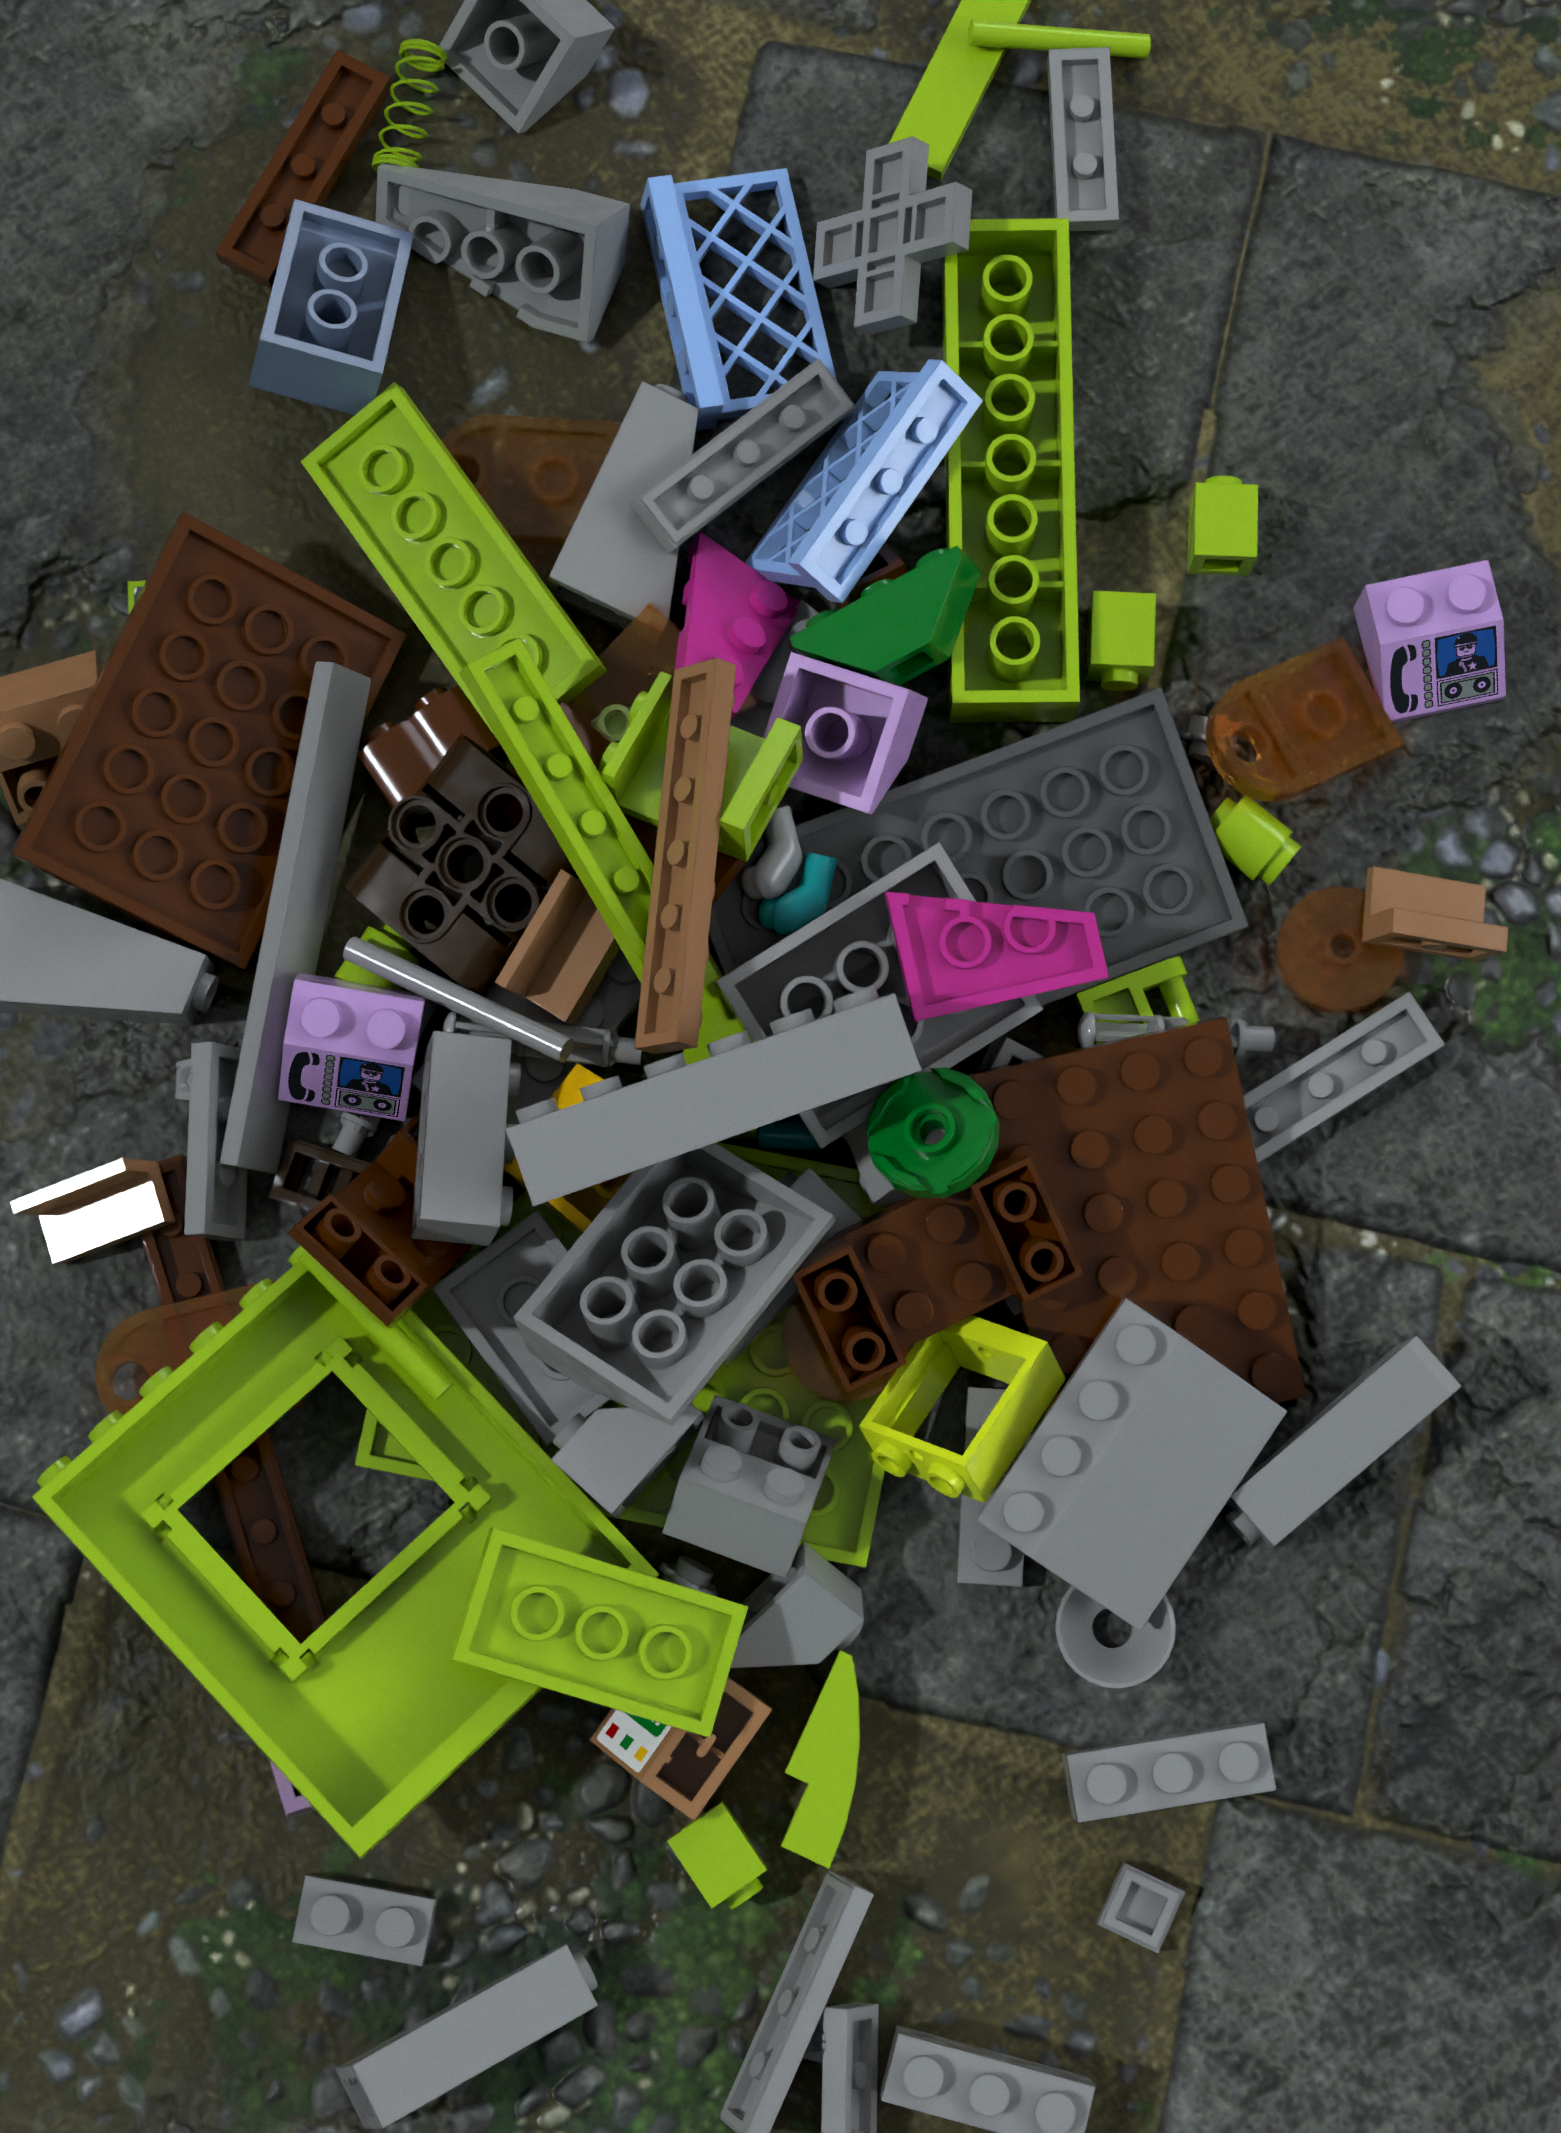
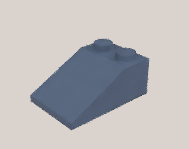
M294 199L248 386L351 415H356L375 399L383 375L414 233Z

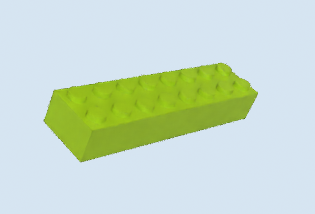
M1069 218L971 219L969 250L941 258L943 361L983 400L945 455L946 548L951 549L957 545L976 563L981 574L950 659H948L949 723L1070 722L1075 720L1080 703Z

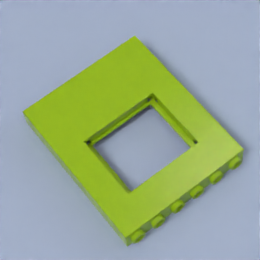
M300 1245L288 1259L293 1267L276 1282L273 1283L269 1278H265L251 1288L239 1302L243 1311L225 1327L217 1321L200 1333L189 1346V1349L194 1354L175 1371L169 1366H165L149 1378L139 1390V1394L143 1399L124 1416L116 1410L98 1423L88 1435V1438L92 1441L88 1448L73 1461L65 1455L48 1467L36 1482L41 1489L32 1498L358 1858L362 1860L543 1689V1687L449 1659L490 1528L494 1527L658 1578L659 1573L411 1309L397 1324L454 1382L452 1387L437 1401H434L298 1260V1257L305 1250ZM333 1372L451 1498L454 1504L300 1644L185 1519L178 1509ZM467 1504V1506L461 1512H459V1510ZM309 1649V1651L307 1652V1654H305V1655L300 1659V1657Z

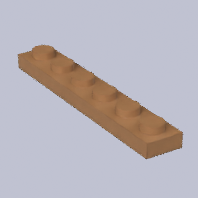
M719 658L709 659L674 670L634 1048L652 1054L696 1048L698 1046L699 1029L702 1024L701 1007L705 967L709 957L708 938L712 901L715 895L714 879L718 839L721 833L720 819L724 780L728 768L727 751L730 721L735 701L733 692L736 665Z

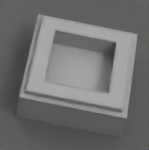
M1122 1862L1096 1924L1159 1953L1185 1892Z

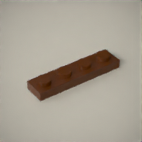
M339 50L335 52L215 253L220 263L272 289L294 199L322 207L389 95L392 82L388 75Z

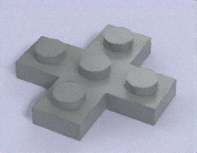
M913 136L866 151L863 207L861 210L817 222L813 281L827 288L857 281L854 328L869 335L917 323L921 263L969 250L972 189L958 182H953L926 190L929 144Z

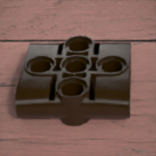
M460 734L414 795L401 799L393 807L389 815L388 830L347 882L345 888L359 902L459 985L487 998L497 985L495 983L497 977L550 889L544 882L526 869L522 863L524 862L551 884H553L561 869L576 878L579 877L521 778L475 741ZM436 792H439L465 814L464 817L435 795ZM519 800L523 809L522 819L518 826L506 832L502 825V813L509 803ZM432 812L436 821L435 831L427 841L420 843L416 835L417 824L421 817ZM397 845L402 851H404L408 856H410L414 861H416V862H417L419 865H421L424 869H421L418 865H416V864H415L412 860H410L407 856H405L403 853H401L400 851H398V850L395 848V846ZM479 850L484 861L483 870L474 881L467 882L463 874V864L471 853ZM526 889L532 900L531 910L523 920L515 922L510 912L511 902L517 893ZM439 901L444 909V920L435 932L429 933L424 922L425 913L433 903ZM481 917L485 918L489 923H491L505 935L510 937L512 941L509 942L504 936H502L498 931L491 927Z

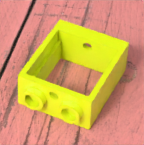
M971 1315L915 1343L905 1357L906 1364L898 1367L859 1427L873 1450V1460L888 1473L897 1477H904L908 1473L926 1480L935 1490L948 1497L957 1498L959 1494L986 1503L1066 1379L1047 1341ZM960 1366L1009 1384L963 1455L913 1437Z

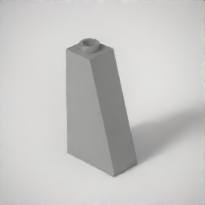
M642 381L554 564L546 586L556 600L656 647L669 620L679 547L668 554L631 507L630 503L692 455L699 408L689 404L688 398L673 387L664 384H657L654 387Z
M0 879V1011L193 1025L198 1011L206 1012L211 1006L218 988L219 978L213 975L216 966L207 955Z
M1417 1336L1393 1347L1238 1484L1226 1502L1232 1509L1225 1516L1226 1520L1250 1546L1259 1540L1265 1548L1274 1547L1455 1393L1461 1385Z
M567 1945L554 1948L338 2066L335 2070L364 2129L387 2127L595 2008L598 2004L591 1991L598 1987L595 1975L580 1952L572 1955Z

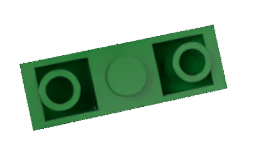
M957 545L951 549L942 548L934 550L920 558L916 563V568L894 580L884 579L871 584L862 591L861 598L840 610L830 609L813 616L807 621L805 629L790 636L794 648L806 657L900 686L950 659L981 574L976 563Z

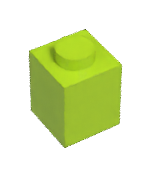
M1214 476L1206 479L1205 483L1196 482L1189 500L1187 574L1249 576L1257 559L1258 485L1242 484V480L1234 476Z
M1093 591L1088 607L1086 681L1100 682L1102 688L1112 691H1129L1136 689L1138 683L1148 684L1154 668L1156 593Z
M724 1800L668 1838V1844L711 1909L725 1900L730 1910H733L763 1888L757 1877L767 1871V1865Z

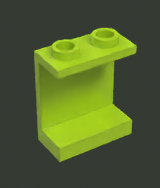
M662 671L658 674L649 692L641 691L637 695L629 712L627 730L619 743L613 741L608 745L599 765V773L621 811L657 827L673 688L672 675ZM779 717L775 720L766 738L730 725L727 751L728 768L724 780L720 819L721 833L718 839L717 851L746 863L803 761L801 726Z

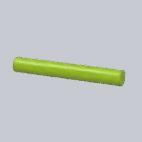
M976 20L970 21L968 29L969 46L1035 51L1110 47V56L1140 59L1148 58L1151 47L1150 34Z
M306 1250L301 1253L298 1260L434 1401H437L452 1387L454 1382L397 1323L392 1328L387 1327Z

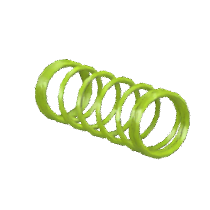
M407 39L400 44L399 56L402 59L396 63L395 71L401 80L393 83L390 87V95L396 103L387 106L384 110V116L390 126L383 128L379 132V140L385 148L373 155L374 158L371 165L376 173L378 166L383 163L419 168L415 162L423 159L420 153L406 148L389 147L383 140V134L387 130L396 129L413 138L424 139L428 137V133L419 127L393 123L389 118V111L393 107L401 106L407 111L421 116L434 114L433 110L427 105L416 102H401L394 95V89L397 85L406 83L410 87L425 93L435 94L439 91L438 86L434 83L421 79H406L400 73V65L403 62L427 72H437L445 69L444 65L446 64L447 54L435 43L422 39ZM406 49L425 50L434 53L441 59L436 60L430 57L416 56ZM413 83L424 84L434 89L423 88ZM409 106L419 107L429 112L419 111ZM404 129L414 130L422 133L423 135L411 133ZM391 152V153H393V154H381V153ZM399 152L409 153L417 157L407 156Z

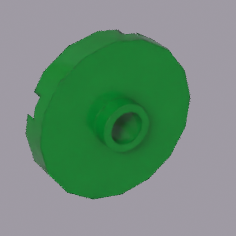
M947 1067L930 1068L932 1072H922L917 1075L913 1073L896 1079L877 1097L867 1118L866 1135L869 1138V1153L874 1166L896 1190L916 1198H945L969 1188L988 1170L998 1149L1000 1123L987 1093L970 1076ZM933 1130H945V1135L940 1142L936 1144L925 1143L926 1137Z

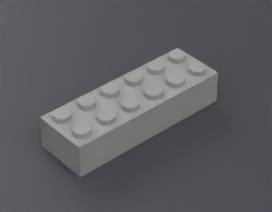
M875 986L832 1001L836 1014L815 1020L812 1010L809 1008L769 1023L773 1035L751 1043L746 1030L709 1043L707 1048L710 1057L687 1065L683 1053L644 1066L647 1079L622 1087L617 1075L580 1088L584 1101L559 1110L556 1099L551 1098L515 1111L520 1124L506 1128L532 1205L542 1204L922 1071L895 993L879 998Z

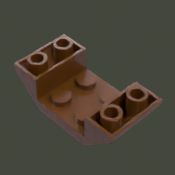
M420 1113L395 1135L375 1161L335 1197L331 1194L325 1197L294 1225L288 1233L389 1328H392L474 1246L472 1244L411 1238ZM503 1171L502 1186L513 1188L514 1203L526 1189Z
M1023 1155L990 1164L988 1170L965 1190L945 1198H916L909 1196L835 1233L803 1261L791 1278L845 1392L849 1393L906 1364L901 1350L1011 1295H1014L1026 1304L1083 1275V1271L1031 1157Z

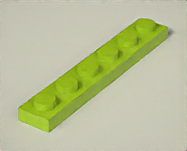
M519 637L467 664L458 673L639 981L642 982L654 865ZM709 959L705 967L704 987L719 979Z

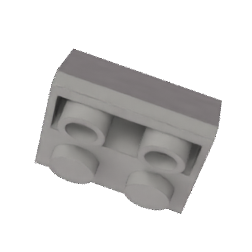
M715 1395L679 1478L662 1533L787 1579L837 1439L755 1410L745 1404L736 1403Z

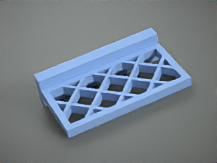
M787 168L673 183L672 175L648 178L640 207L682 392L688 398L689 404L699 408L696 431L716 428L718 420L742 417L771 394H768L772 387L778 390L788 382V380L780 375L795 354L810 364L819 358L837 381ZM775 189L779 212L770 224L741 205L750 192ZM737 194L734 200L727 196ZM707 199L724 210L725 213L713 230L709 232L688 217L685 201ZM732 217L761 235L747 256L718 238ZM781 222H783L785 234L777 229ZM694 239L702 243L698 251H696ZM768 241L791 256L793 267L783 281L754 262ZM709 249L738 267V270L724 289L704 277L701 273L699 263ZM745 273L775 292L761 313H758L731 295ZM795 278L799 291L790 286ZM707 295L715 300L711 308H709ZM782 297L804 312L806 324L797 337H794L767 319ZM722 306L752 325L738 346H735L714 330L712 320ZM758 330L788 349L774 371L744 352ZM808 335L812 348L803 343ZM720 352L729 357L724 366L722 365ZM735 363L765 382L756 396L730 399L726 376Z
M928 359L919 373L878 371L855 404L857 408L845 418L745 563L772 582L816 588L830 602L843 603L983 400L943 360ZM891 393V397L885 401V399Z

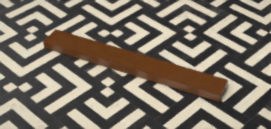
M184 1154L158 1162L176 1222L140 1235L179 1365H182L194 1354L189 1349V1346L207 1327L217 1321L225 1327L236 1317L212 1239L184 1235L187 1157ZM269 1428L213 1479L245 1584L301 1644L328 1619Z

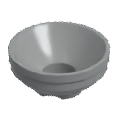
M1071 1585L1058 1607L1055 1633L1057 1644L1064 1660L1076 1674L1098 1686L1120 1689L1138 1685L1150 1679L1162 1668L1170 1656L1175 1642L1176 1631L1173 1608L1166 1594L1141 1631L1131 1625V1633L1127 1641L1119 1647L1108 1648L1096 1640L1092 1630L1094 1618L1101 1610L1106 1608Z

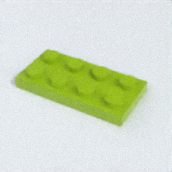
M493 1527L489 1529L449 1659L710 1738L748 1606Z

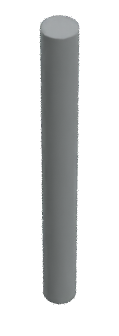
M356 936L350 938L345 945L343 958L348 962L559 1062L566 1061L571 1054L574 1040L562 1033Z

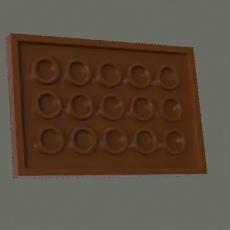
M185 512L181 513L10 855L238 970H245L265 927L316 661L334 662L372 678L364 724L407 634Z
M1220 1016L970 1073V1077L987 1093L1000 1123L998 1149L990 1164L1023 1155L1031 1157L1083 1271V1275L1026 1304L1019 1300L1026 1334L1048 1342L1066 1379L1044 1412V1415L1121 1300L1125 1298L1176 1331L1275 1403L1306 1396L1227 1017Z

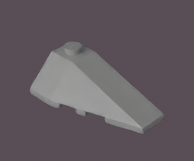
M386 163L378 166L375 222L414 233L411 249L434 264L443 261L472 280L469 286L483 296L487 297L491 293L517 309L516 317L531 327L586 343L594 339L625 265L630 211L629 203L570 188L416 167H402Z

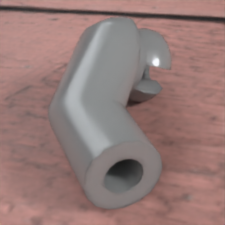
M790 805L775 810L764 830L767 849L758 860L756 866L747 867L742 873L741 885L743 891L753 900H761L763 898L771 900L782 895L802 864V851Z

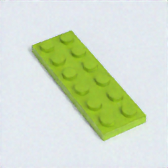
M393 382L300 461L491 731V727L458 672L467 664L520 637L558 703L561 701L569 703L607 672L605 666L417 406L398 384Z

